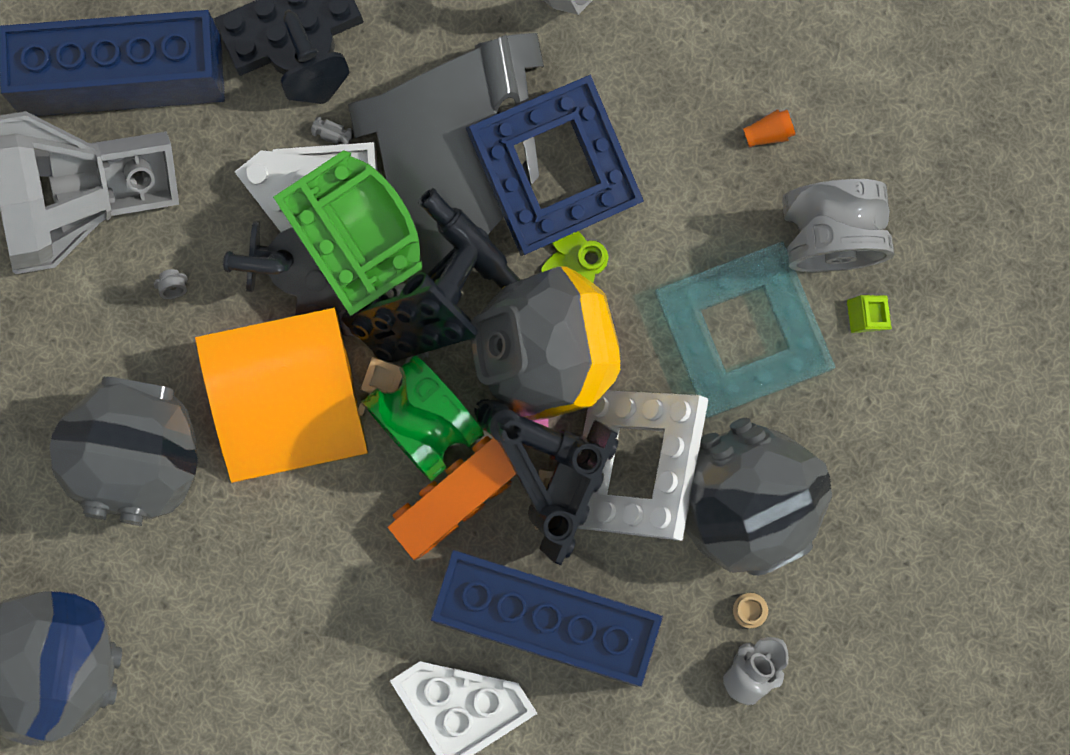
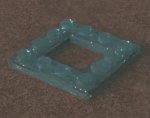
M783 241L655 290L656 298L695 394L708 398L706 419L830 372L836 368L797 273L789 267V256ZM763 288L788 349L726 373L701 311Z

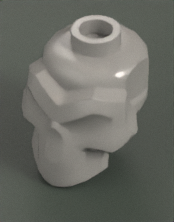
M766 637L759 639L755 645L745 643L739 646L738 653L733 659V664L723 675L724 686L732 699L745 705H754L772 689L782 685L784 680L782 670L787 667L789 658L785 642L776 637Z

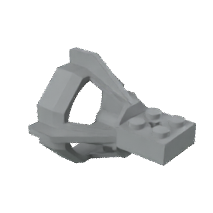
M27 111L0 115V211L14 274L55 268L99 223L109 220L111 216L179 205L172 147L167 131L96 143L92 142L91 144ZM141 171L140 176H135L134 173ZM39 176L49 177L54 204L46 207Z

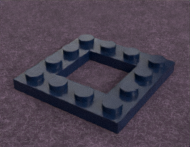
M591 75L466 128L520 256L533 252L644 202ZM570 121L597 185L541 209L514 145Z

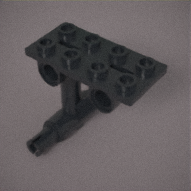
M434 188L427 190L420 197L418 205L437 222L438 232L454 248L428 274L421 272L412 277L406 283L399 296L389 298L384 294L354 315L350 316L347 312L341 318V321L350 329L354 336L360 338L378 359L386 362H394L476 337L478 330L471 324L472 320L457 306L462 296L461 289L473 268L484 279H492L501 289L504 286L521 280L507 266L506 256L491 242L489 235L482 228L477 227L461 209L452 208Z
M482 399L476 404L479 408H474L477 422L482 430L499 441L531 501L528 510L529 519L544 534L540 550L553 563L561 566L564 558L568 559L574 550V535L578 526H582L588 517L590 510L588 503L593 492L596 493L602 485L604 479L602 470L607 459L610 460L617 450L618 440L616 438L618 433L597 420H594L587 437L565 430L558 432L517 415L498 400ZM523 445L550 455L551 460L558 462L547 489Z

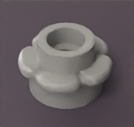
M165 270L159 274V279L155 280L154 288L158 289L159 295L163 299L177 298L187 292L186 284L188 278L185 274L179 273L178 270Z

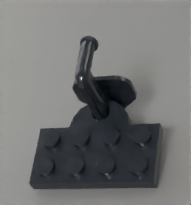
M255 0L214 18L239 76L271 63L277 72L283 74L281 86L288 100L318 104L328 102L350 73L345 57L341 53L334 52L335 43L333 36L364 23L354 0Z
M254 221L251 229L249 256L236 255L232 251L226 252L223 259V269L225 272H230L231 270L247 272L246 292H253L257 273L269 274L272 282L283 292L297 296L295 316L335 308L338 314L341 334L356 337L341 321L344 313L348 311L293 227L279 233L269 246L260 245V221Z

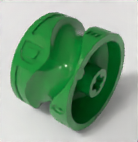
M414 355L408 363L399 368L403 379L398 390L383 392L377 388L361 402L404 454L432 482L446 469L443 457L448 447L456 443L464 444L470 448L485 434L476 420L444 382L425 362Z

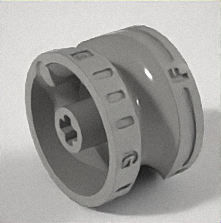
M870 179L832 180L802 186L783 195L784 220L795 223L800 231L787 248L790 269L801 272L851 270L876 265L893 258L894 246L892 236L888 230H882L888 225L890 213L885 183Z

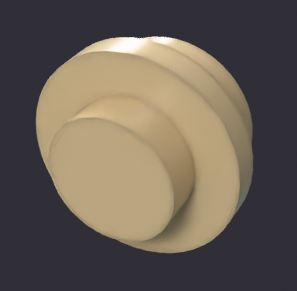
M745 593L734 602L733 616L742 627L756 628L765 622L768 616V606L760 595Z

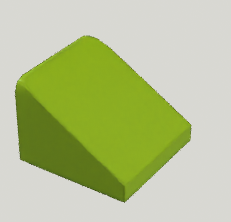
M860 295L847 300L851 333L892 329L887 296Z

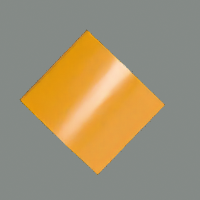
M335 308L195 337L208 400L231 483L368 454L349 357L344 347L338 314Z

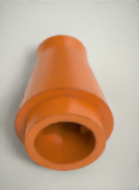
M777 109L752 125L743 128L749 148L755 145L789 141V137L796 135L787 109L781 112Z

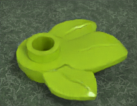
M577 231L552 243L557 252L545 262L541 272L555 267H568L594 283L595 275L601 273L608 264V252L601 243L587 241ZM586 254H596L598 257L597 262L588 264L585 261Z

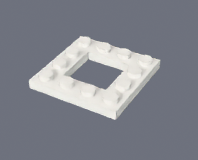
M607 390L593 406L588 407L583 436L587 437L594 420L602 422L618 433L617 440L620 428L665 432L652 499L607 495L614 454L605 463L602 470L604 473L602 485L596 493L593 492L588 503L590 506L588 517L582 526H578V529L682 541L708 398L701 395Z

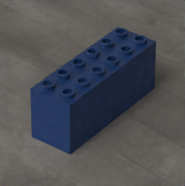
M209 10L1 25V94L18 113L27 111L34 116L225 102L221 36Z
M453 550L431 621L625 684L642 687L663 616Z

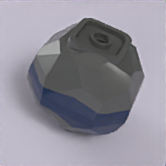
M43 591L12 597L0 603V736L24 745L40 747L76 732L99 708L114 705L117 695V684L113 683L114 668L118 669L121 663L122 647H117L115 642H111L106 619L94 602L72 593Z

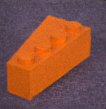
M489 436L484 437L472 447L474 454L465 462L462 458L458 459L445 470L448 476L439 484L435 480L419 492L422 498L413 506L407 503L392 515L395 521L387 528L413 560L423 557L458 529V524L461 521L465 522L486 505L484 502L488 498L490 500L495 498L511 486V479L516 476V473L498 440L495 438L490 439Z

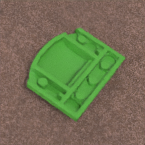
M343 150L273 198L350 316H352L422 270V261H420L418 233L401 197L375 168L368 163L351 157V153Z

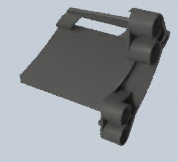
M537 33L504 35L491 41L476 44L475 50L435 67L379 96L348 104L355 139L363 135L377 133L386 179L401 197L414 222L419 238L420 261H422V270L416 274L421 272L428 274L454 248L438 232L437 222L418 205L420 197L427 190L436 189L437 193L452 208L461 209L477 227L482 228L487 234L504 217L466 128L496 115L499 106L505 99L513 98L515 106L529 101L525 69L544 67ZM534 137L523 141L526 161L522 166L530 185L539 177ZM414 274L413 276H411L410 278H408V279H407V282H408L412 277H414L416 274Z

